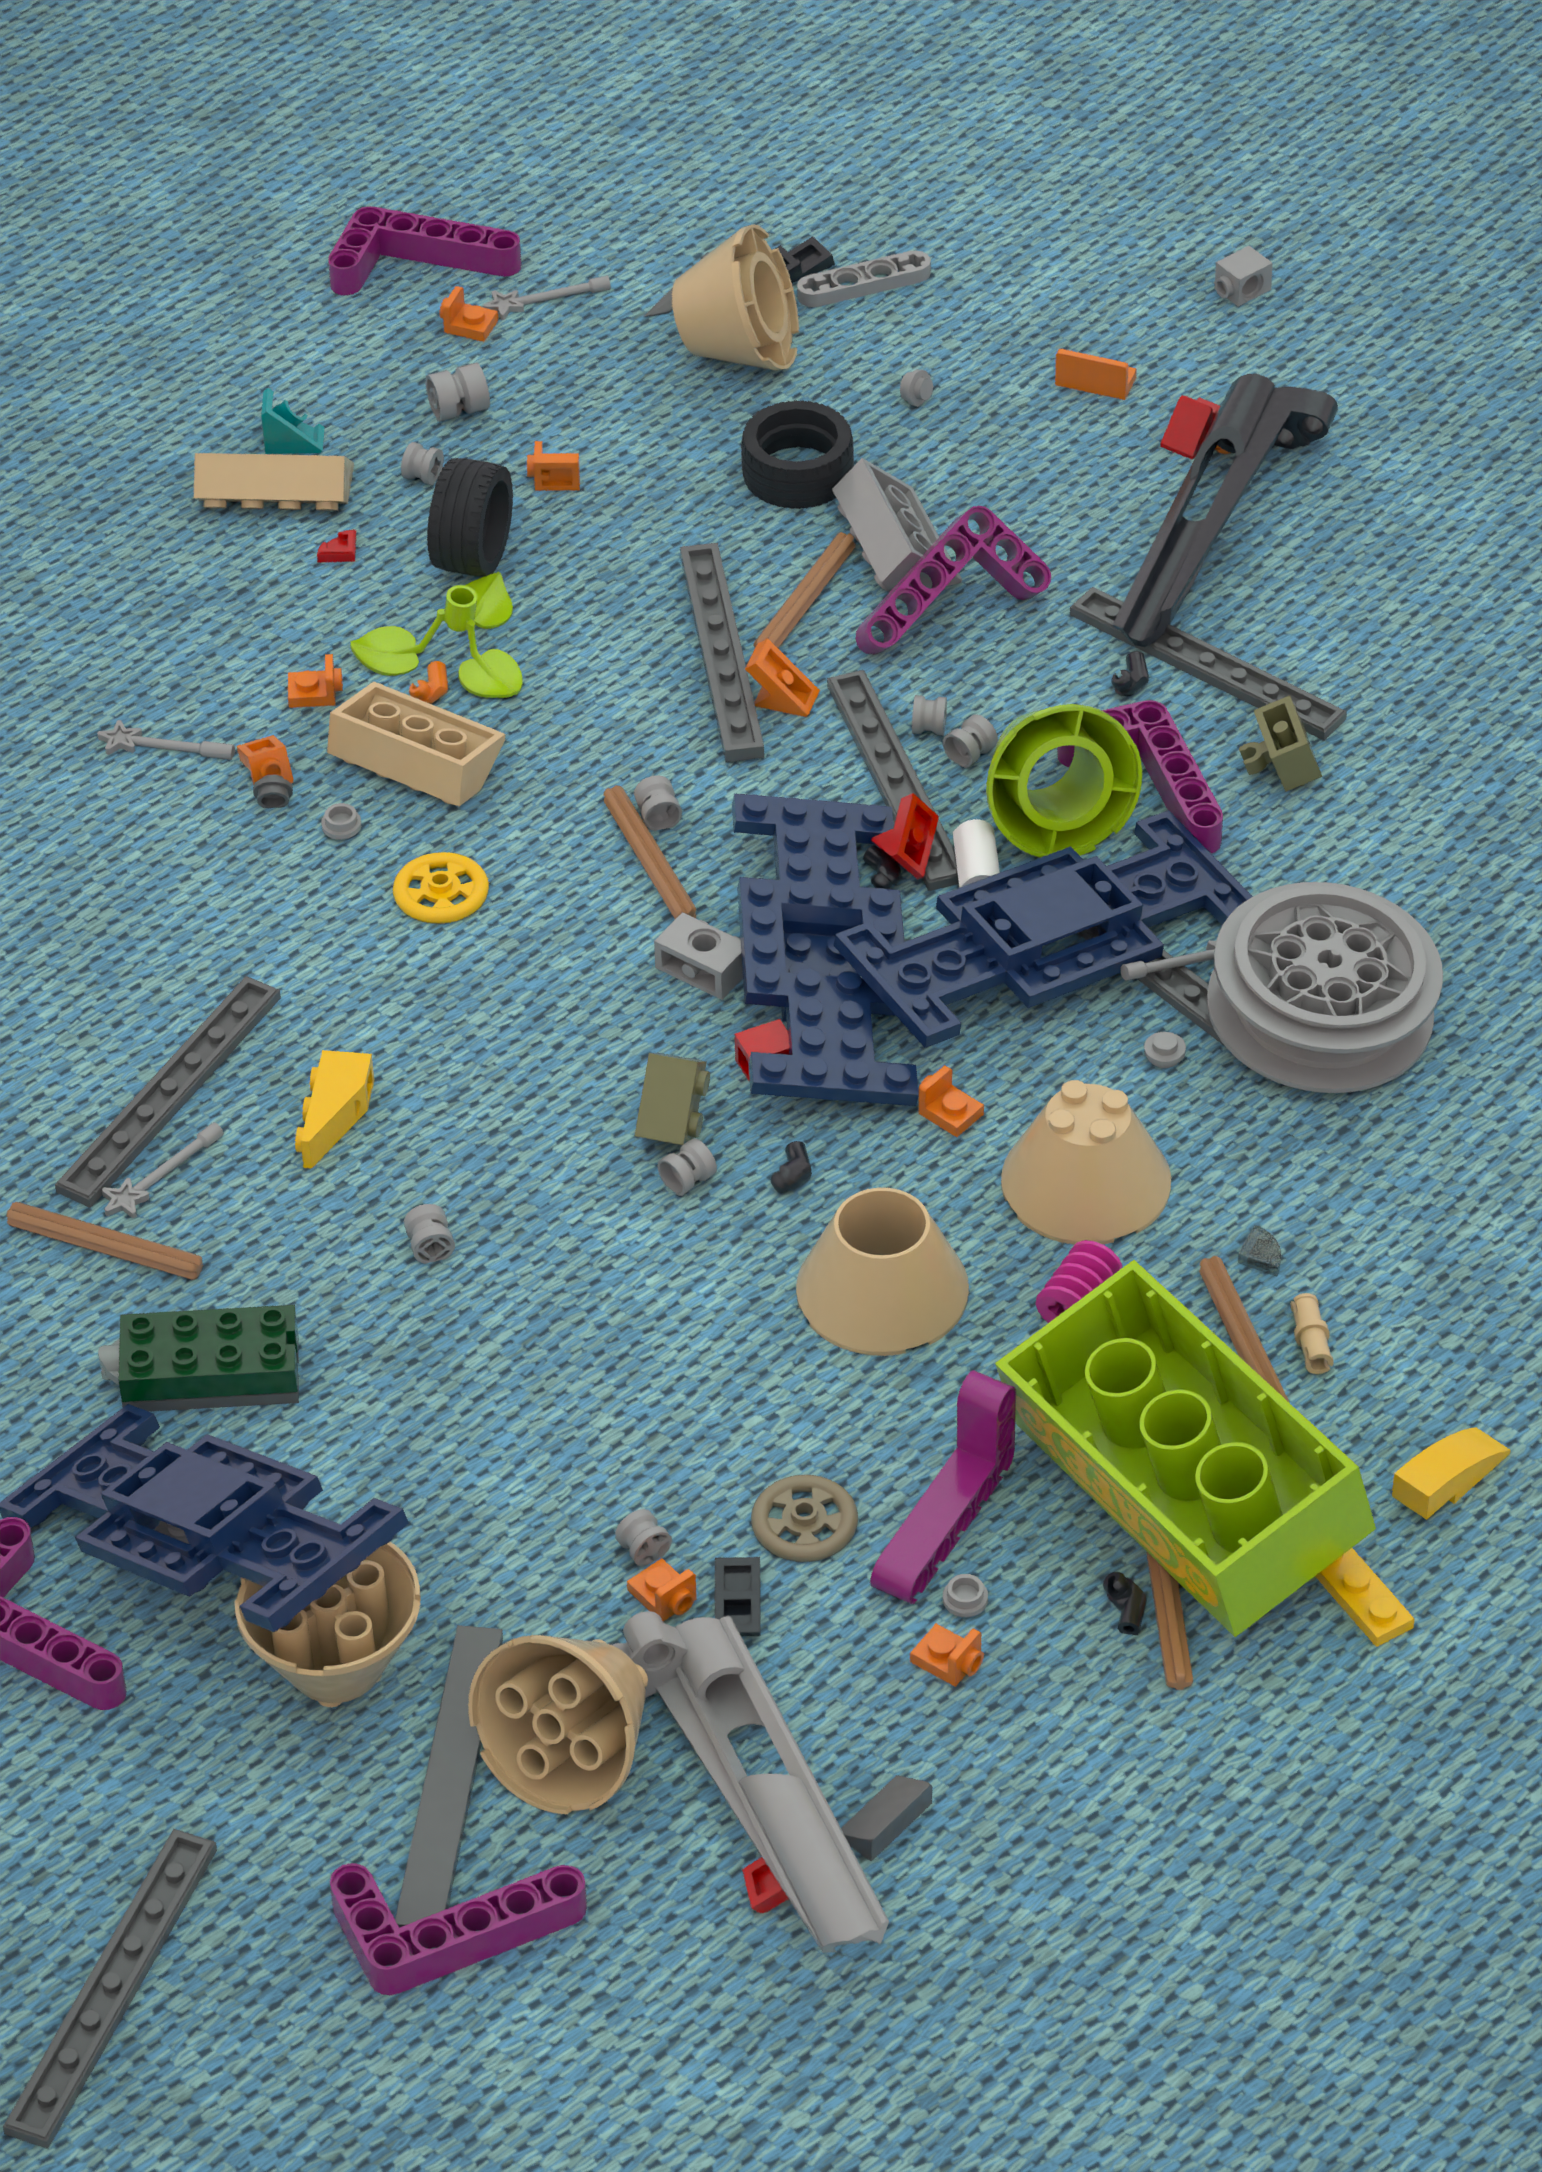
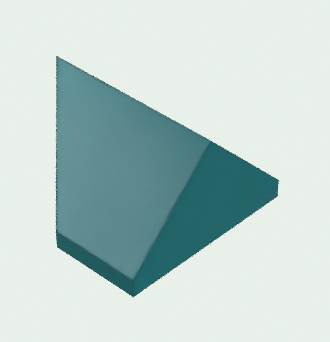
M269 388L263 391L261 419L265 454L321 453L323 451L325 427L320 424L312 427L303 423L308 415L304 414L300 417L294 414L286 400L273 408L274 391Z

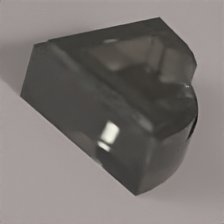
M1254 1225L1238 1253V1263L1277 1277L1281 1266L1280 1246L1272 1234Z

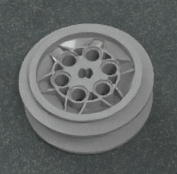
M1329 882L1287 884L1251 897L1238 906L1224 922L1215 944L1214 969L1207 991V1009L1210 1021L1221 1042L1239 1061L1260 1075L1277 1083L1306 1091L1321 1093L1361 1091L1377 1087L1402 1075L1419 1060L1426 1050L1434 1026V1009L1439 1001L1442 989V962L1439 952L1427 931L1409 913L1391 901L1372 892L1343 884Z

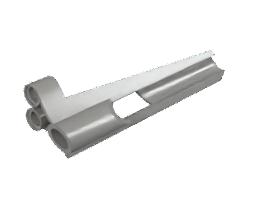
M652 1611L640 1612L631 1617L623 1629L627 1642L625 1644H612V1646L623 1651L636 1665L641 1666L645 1670L648 1677L645 1698L658 1692L823 1953L837 1952L836 1946L857 1944L863 1941H875L881 1944L889 1920L730 1616H725L721 1619L710 1617L695 1618L673 1627L663 1623L660 1615ZM756 1724L764 1726L789 1775L756 1774L747 1776L727 1735L731 1730L743 1725Z

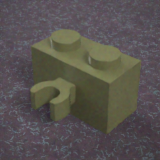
M1290 695L1253 710L1264 741L1260 743H1246L1238 748L1249 775L1259 773L1267 764L1273 762L1285 791L1323 777L1305 728Z
M659 1052L649 1053L635 1136L679 1145L685 1144L694 1137H699L703 1123V1114L698 1112L701 1096H706L710 1084V1072L705 1071L707 1061Z

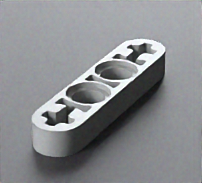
M908 251L802 277L797 283V298L802 305L807 307H820L920 283L930 277L931 259L922 251ZM883 273L889 276L880 278L873 275ZM846 281L855 283L854 285L848 286L840 285V283Z

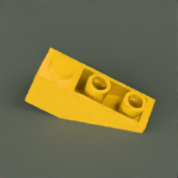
M322 1050L319 1066L312 1067L310 1091L312 1095L311 1097H305L303 1102L302 1115L305 1124L304 1127L297 1128L295 1137L296 1152H302L304 1168H313L368 1111L374 1085L372 1054Z

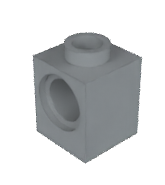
M1247 246L1216 262L1215 290L1219 296L1229 299L1239 307L1271 290L1273 263L1252 247Z

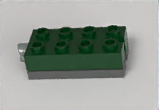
M295 1305L121 1314L120 1338L111 1345L99 1347L98 1350L100 1365L102 1366V1378L104 1380H112L119 1385L122 1407L130 1404L151 1412L299 1403V1373L297 1365L299 1363V1334Z

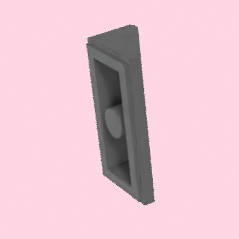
M896 1775L841 1828L850 1847L870 1861H873L932 1804V1785L926 1781Z

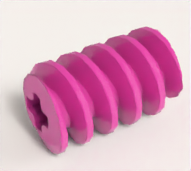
M1089 1240L1077 1242L1070 1249L1069 1254L1062 1260L1061 1265L1055 1270L1053 1277L1047 1281L1044 1289L1037 1295L1035 1304L1042 1318L1048 1323L1122 1269L1119 1257L1111 1249L1098 1242Z

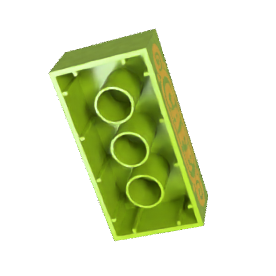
M1132 1260L995 1363L1001 1382L1011 1385L1016 1389L1015 1421L1017 1426L1234 1637H1237L1376 1530L1359 1467L1135 1260Z

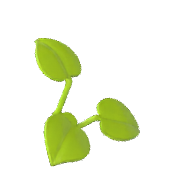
M500 572L476 579L466 585L451 587L446 594L445 609L437 610L436 619L418 645H416L415 637L409 631L396 626L376 628L361 638L350 642L353 654L368 669L386 676L402 675L418 667L419 660L416 654L422 653L442 621H445L453 631L462 632L467 630L470 653L473 659L462 662L458 671V679L464 689L473 695L484 698H507L519 694L522 688L521 670L517 662L509 654L499 649H490L480 655L477 650L475 625L483 629H493L505 624L512 615V601Z

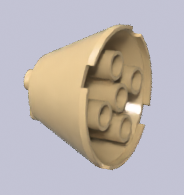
M1071 1080L1064 1083L1061 1091L1050 1099L1008 1153L1002 1168L1001 1187L1004 1199L1008 1201L1010 1207L1017 1214V1219L1032 1231L1046 1238L1075 1245L1077 1242L1084 1240L1108 1244L1113 1243L1115 1238L1125 1236L1134 1231L1136 1234L1143 1231L1160 1216L1170 1196L1171 1173L1166 1158L1129 1106L1128 1097L1123 1091L1112 1090L1097 1084H1084L1079 1080Z
M392 1542L379 1547L363 1560L356 1570L347 1573L332 1585L324 1596L310 1603L295 1615L288 1625L279 1628L275 1633L246 1621L240 1608L241 1604L264 1586L241 1577V1586L235 1600L237 1624L241 1635L249 1647L304 1695L318 1701L325 1707H336L342 1702L356 1699L367 1693L380 1681L382 1673L412 1630L417 1620L421 1602L419 1580L415 1568L404 1552Z
M542 1635L522 1636L512 1639L496 1648L483 1660L471 1683L468 1702L469 1721L471 1727L476 1725L484 1747L480 1754L499 1782L515 1796L538 1809L557 1814L595 1809L615 1795L629 1775L645 1704V1688L648 1684V1677L645 1670L641 1666L636 1665L623 1651L600 1639L586 1641Z

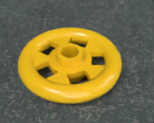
M450 852L430 853L413 859L398 872L393 883V896L398 907L405 914L416 920L434 924L451 923L472 915L483 905L489 891V881L483 868L466 856ZM447 868V871H436L430 873L431 869ZM466 874L471 879V882L461 884L458 877ZM412 880L421 881L420 889L409 888ZM458 895H462L466 898L464 901L456 905L450 902L454 900ZM425 898L430 902H434L435 905L428 907L419 903Z

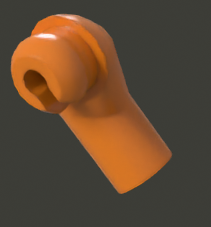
M434 661L428 665V682L418 680V687L413 683L409 688L410 696L432 704L448 692L446 665L440 661Z

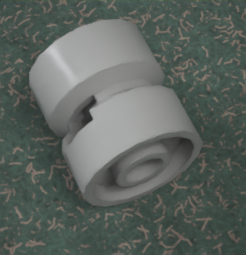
M478 363L457 367L454 374L445 370L426 376L425 383L428 400L439 422L459 417L461 410L472 414L489 409L490 396L488 385L482 368Z

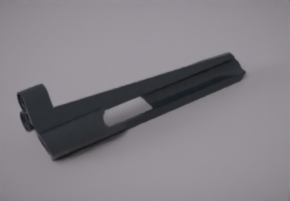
M1260 374L1240 376L1231 384L1113 623V626L1120 630L1135 646L1146 647L1164 633L1168 624L1170 625L1191 589L1210 548L1270 449L1274 448V446L1291 450L1300 446L1305 447L1310 442L1327 435L1338 411V404L1331 395L1299 387L1276 388L1271 380ZM1217 445L1229 453H1235L1236 456L1206 518L1198 521H1190L1184 518L1183 514Z

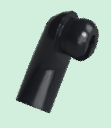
M876 845L869 847L864 853L863 861L878 872L871 878V884L875 888L891 889L893 885L896 886L900 881L901 875L899 864Z
M794 1141L786 1146L785 1153L788 1162L781 1165L779 1171L771 1175V1184L778 1193H786L789 1189L795 1190L811 1178L812 1168L805 1144L801 1141Z
M1112 1572L1104 1579L1103 1588L1107 1592L1108 1599L1121 1611L1118 1630L1120 1633L1136 1636L1140 1633L1147 1603L1146 1595L1131 1579L1125 1577L1123 1573Z

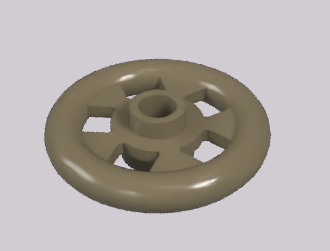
M794 1475L774 1482L758 1496L751 1513V1525L759 1543L770 1553L790 1561L812 1562L836 1554L851 1541L858 1525V1511L852 1496L836 1482L816 1475ZM810 1492L812 1493V1498L794 1500L792 1494ZM833 1502L839 1512L827 1515L823 1505ZM773 1506L784 1508L782 1519L769 1517ZM800 1513H809V1514H811V1515L806 1516V1517L799 1516ZM824 1527L833 1532L831 1536L822 1541H819L814 1536L821 1532ZM787 1530L789 1533L799 1536L795 1543H791L780 1538V1536Z

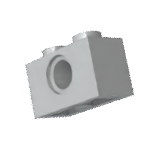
M682 912L654 940L655 968L721 1000L743 979L741 939L725 933L703 920H698Z

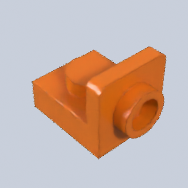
M455 286L449 297H445L441 303L440 318L444 322V333L485 342L498 322V311L477 305L465 304L463 287Z
M535 441L534 455H527V477H534L535 491L580 490L579 453H543V442Z
M325 654V670L288 672L289 708L336 705L335 692L343 691L342 668H334L333 654Z
M274 735L237 746L240 761L250 770L253 785L264 776L272 774L282 776L290 783H293L294 779L286 747Z
M946 1065L933 1075L925 1077L919 1086V1114L955 1137L962 1134L984 1115V1104L952 1085V1069Z
M663 1558L627 1581V1590L649 1611L660 1615L663 1622L674 1614H684L691 1608L694 1601L697 1600L696 1575L690 1569L679 1574Z
M936 1623L910 1652V1662L956 1687L966 1674L973 1676L982 1664L984 1653L981 1651L982 1633L972 1628L963 1638Z

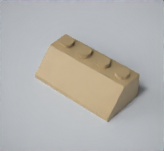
M195 453L194 499L204 501V508H226L227 502H241L242 509H264V502L278 503V509L301 510V503H316V510L338 511V504H348L354 462L345 456Z
M373 681L330 712L327 753L343 759L346 763L373 771L378 776L393 779L409 786L415 791L425 792L442 799L447 804L460 807L481 791L505 742V734Z

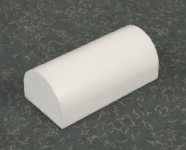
M979 819L968 820L960 824L953 831L959 888L1000 873L995 832L992 825Z

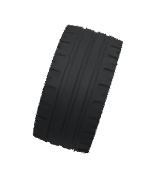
M804 400L775 403L758 411L746 423L741 442L742 473L747 488L752 494L754 493V496L766 503H770V505L791 509L820 506L834 500L836 496L832 489L854 467V444L849 423L835 409H831L824 404ZM795 447L810 448L825 453L815 459L798 462L780 460L770 455L782 449Z
M451 458L445 463L435 484L427 526L429 559L434 567L448 572L472 576H487L494 573L507 544L513 510V484L511 474L506 467L467 458Z

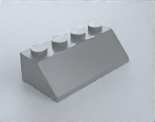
M861 458L832 490L839 502L838 510L848 519L851 525L850 533L860 542L863 548L862 556L876 573L874 575L875 581L884 590L890 592L939 536L913 487ZM944 547V553L949 560H951L947 550ZM920 572L921 583L927 588H932L931 578L926 573ZM959 573L947 586L959 584L963 581Z

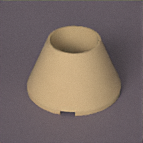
M755 224L742 227L675 280L672 290L674 318L684 345L693 355L775 371L787 369L793 364L798 349L796 347L790 349L792 334L799 333L794 290L779 249L771 250L764 239L768 238L769 234L762 227Z
M872 1188L850 1196L840 1205L799 1270L796 1295L799 1308H801L803 1314L810 1322V1327L828 1342L851 1352L888 1356L904 1354L906 1349L914 1348L927 1342L931 1345L950 1332L959 1322L967 1306L969 1283L965 1267L925 1206L917 1198L898 1189Z

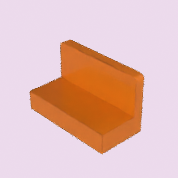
M1059 349L1056 353L1055 385L1126 400L1136 380L1137 368L1128 367L1126 362L1065 349Z

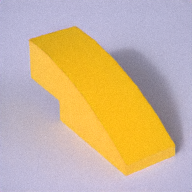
M1477 1427L1461 1430L1432 1444L1394 1473L1392 1497L1427 1520L1447 1501L1455 1504L1510 1454L1511 1450Z

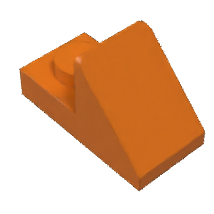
M768 638L758 643L745 668L762 686L754 702L755 706L803 717L808 716L820 690Z

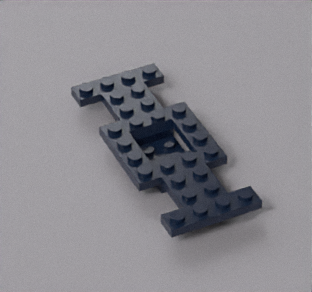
M734 793L732 801L733 832L773 836L776 880L740 877L737 893L745 1004L781 1007L782 1022H787L789 1034V1055L751 1052L749 1059L750 1093L916 1106L919 1097L916 1065L875 1061L871 1014L896 1015L834 947L835 934L869 921L892 946L905 942L900 890L860 887L856 843L875 844L871 841L874 836L893 829L892 807Z
M1167 810L1136 822L1134 834L1149 849L1145 852L1106 866L1097 856L1083 860L1070 846L939 895L937 897L936 909L951 925L892 946L869 921L835 934L834 947L923 1047L927 1048L960 1035L961 1022L946 1005L1005 983L1027 1008H1031L1121 973V966L1124 964L1138 961L1147 963L1162 957L1164 944L1149 929L1150 927L1205 907L1223 926L1229 915L1253 896ZM1097 926L1099 936L1041 958L1042 946Z
M130 1404L120 1409L0 1502V1514L3 1519L17 1517L27 1522L30 1528L44 1522L48 1514L61 1504L98 1518V1520L75 1537L81 1552L188 1597L203 1590L209 1581L223 1570L264 1586L241 1604L240 1608L246 1621L274 1633L279 1628L288 1625L293 1620V1617L310 1603L324 1596L332 1585L347 1573L356 1570L363 1560L379 1547L389 1543L395 1534L409 1524L402 1508L376 1498L369 1501L342 1524L305 1511L303 1509L308 1505L309 1501L323 1491L316 1475L209 1434L205 1435L189 1449H184L169 1442L164 1443L155 1451L141 1447L145 1443L146 1438L157 1431L160 1426L154 1413ZM160 1521L180 1528L184 1531L189 1544L154 1529L158 1527Z

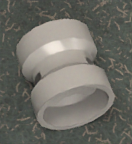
M975 714L962 723L961 729H954L944 737L943 747L950 760L964 768H968L978 761L980 754H986L996 747L998 736L995 728L986 718Z
M657 775L645 778L638 783L634 790V797L638 807L641 809V815L646 827L657 831L671 828L678 824L682 817V810L677 798H675V792L670 780L664 776Z
M691 1139L681 1146L679 1153H670L660 1159L658 1162V1172L667 1187L678 1196H683L694 1188L696 1181H706L715 1175L717 1165L708 1147L698 1139Z
M435 1204L419 1205L406 1214L404 1227L407 1236L411 1239V1249L417 1261L426 1264L447 1259L453 1253L455 1242L452 1233L447 1228L448 1221L445 1212L440 1206Z

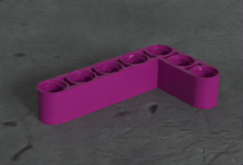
M372 206L362 207L353 213L328 258L330 287L333 292L339 295H352L359 292L380 255L505 277L518 273L522 266L520 238L513 231Z
M974 506L957 517L862 622L856 631L855 639L857 646L864 653L874 655L894 645L971 558H974L1002 587L1019 600L1031 599L1047 589L1051 583L1050 569L991 510L984 506ZM968 519H973L977 522L980 534H975L970 530ZM945 545L954 550L956 561H951L946 557L944 553ZM996 545L1004 548L1007 553V561H1003L997 556ZM920 572L926 573L931 578L932 588H927L921 583ZM1024 572L1029 573L1034 578V588L1029 587L1024 582ZM896 599L902 600L907 605V616L902 615L897 610ZM872 626L882 631L884 636L883 643L873 638L871 633Z
M1147 700L1101 710L1115 718L1129 733L1167 810L1210 853L1216 852L1222 844V810L1167 708L1158 701ZM1074 745L1057 747L1058 760L1066 767H1070L1073 761Z
M974 1370L966 1376L957 1399V1448L879 1556L871 1574V1587L912 1605L916 1603L917 1599L914 1597L917 1592L923 1593L939 1570L936 1567L938 1562L946 1560L960 1540V1537H957L959 1532L967 1530L982 1508L978 1506L980 1502L988 1500L1003 1478L999 1475L1003 1470L1008 1471L1012 1464L1015 1452V1387Z
M17 1517L1 1519L0 1660L93 1708L110 1710L118 1707L126 1698L127 1689L123 1665L116 1654L4 1598L31 1568L35 1561V1553L28 1523Z
M354 1863L345 1864L338 1867L330 1878L334 1915L370 1985L376 1992L382 1995L402 1993L574 1925L582 1920L587 1910L584 1875L579 1869L570 1865L555 1866L400 1928L372 1874L366 1867Z

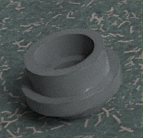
M266 775L253 785V795L257 799V803L263 808L285 807L293 794L292 784L279 775Z

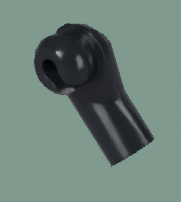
M1133 651L1126 656L1128 671L1120 670L1121 677H1118L1116 673L1112 676L1111 684L1117 694L1131 696L1149 682L1147 664L1142 652Z

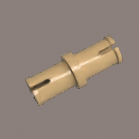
M1310 1293L1299 1294L1294 1297L1295 1302L1291 1301L1290 1303L1296 1323L1294 1330L1295 1340L1302 1347L1307 1371L1312 1374H1323L1328 1372L1330 1366L1334 1364L1327 1342L1330 1337L1329 1328L1326 1322L1321 1319L1316 1296Z

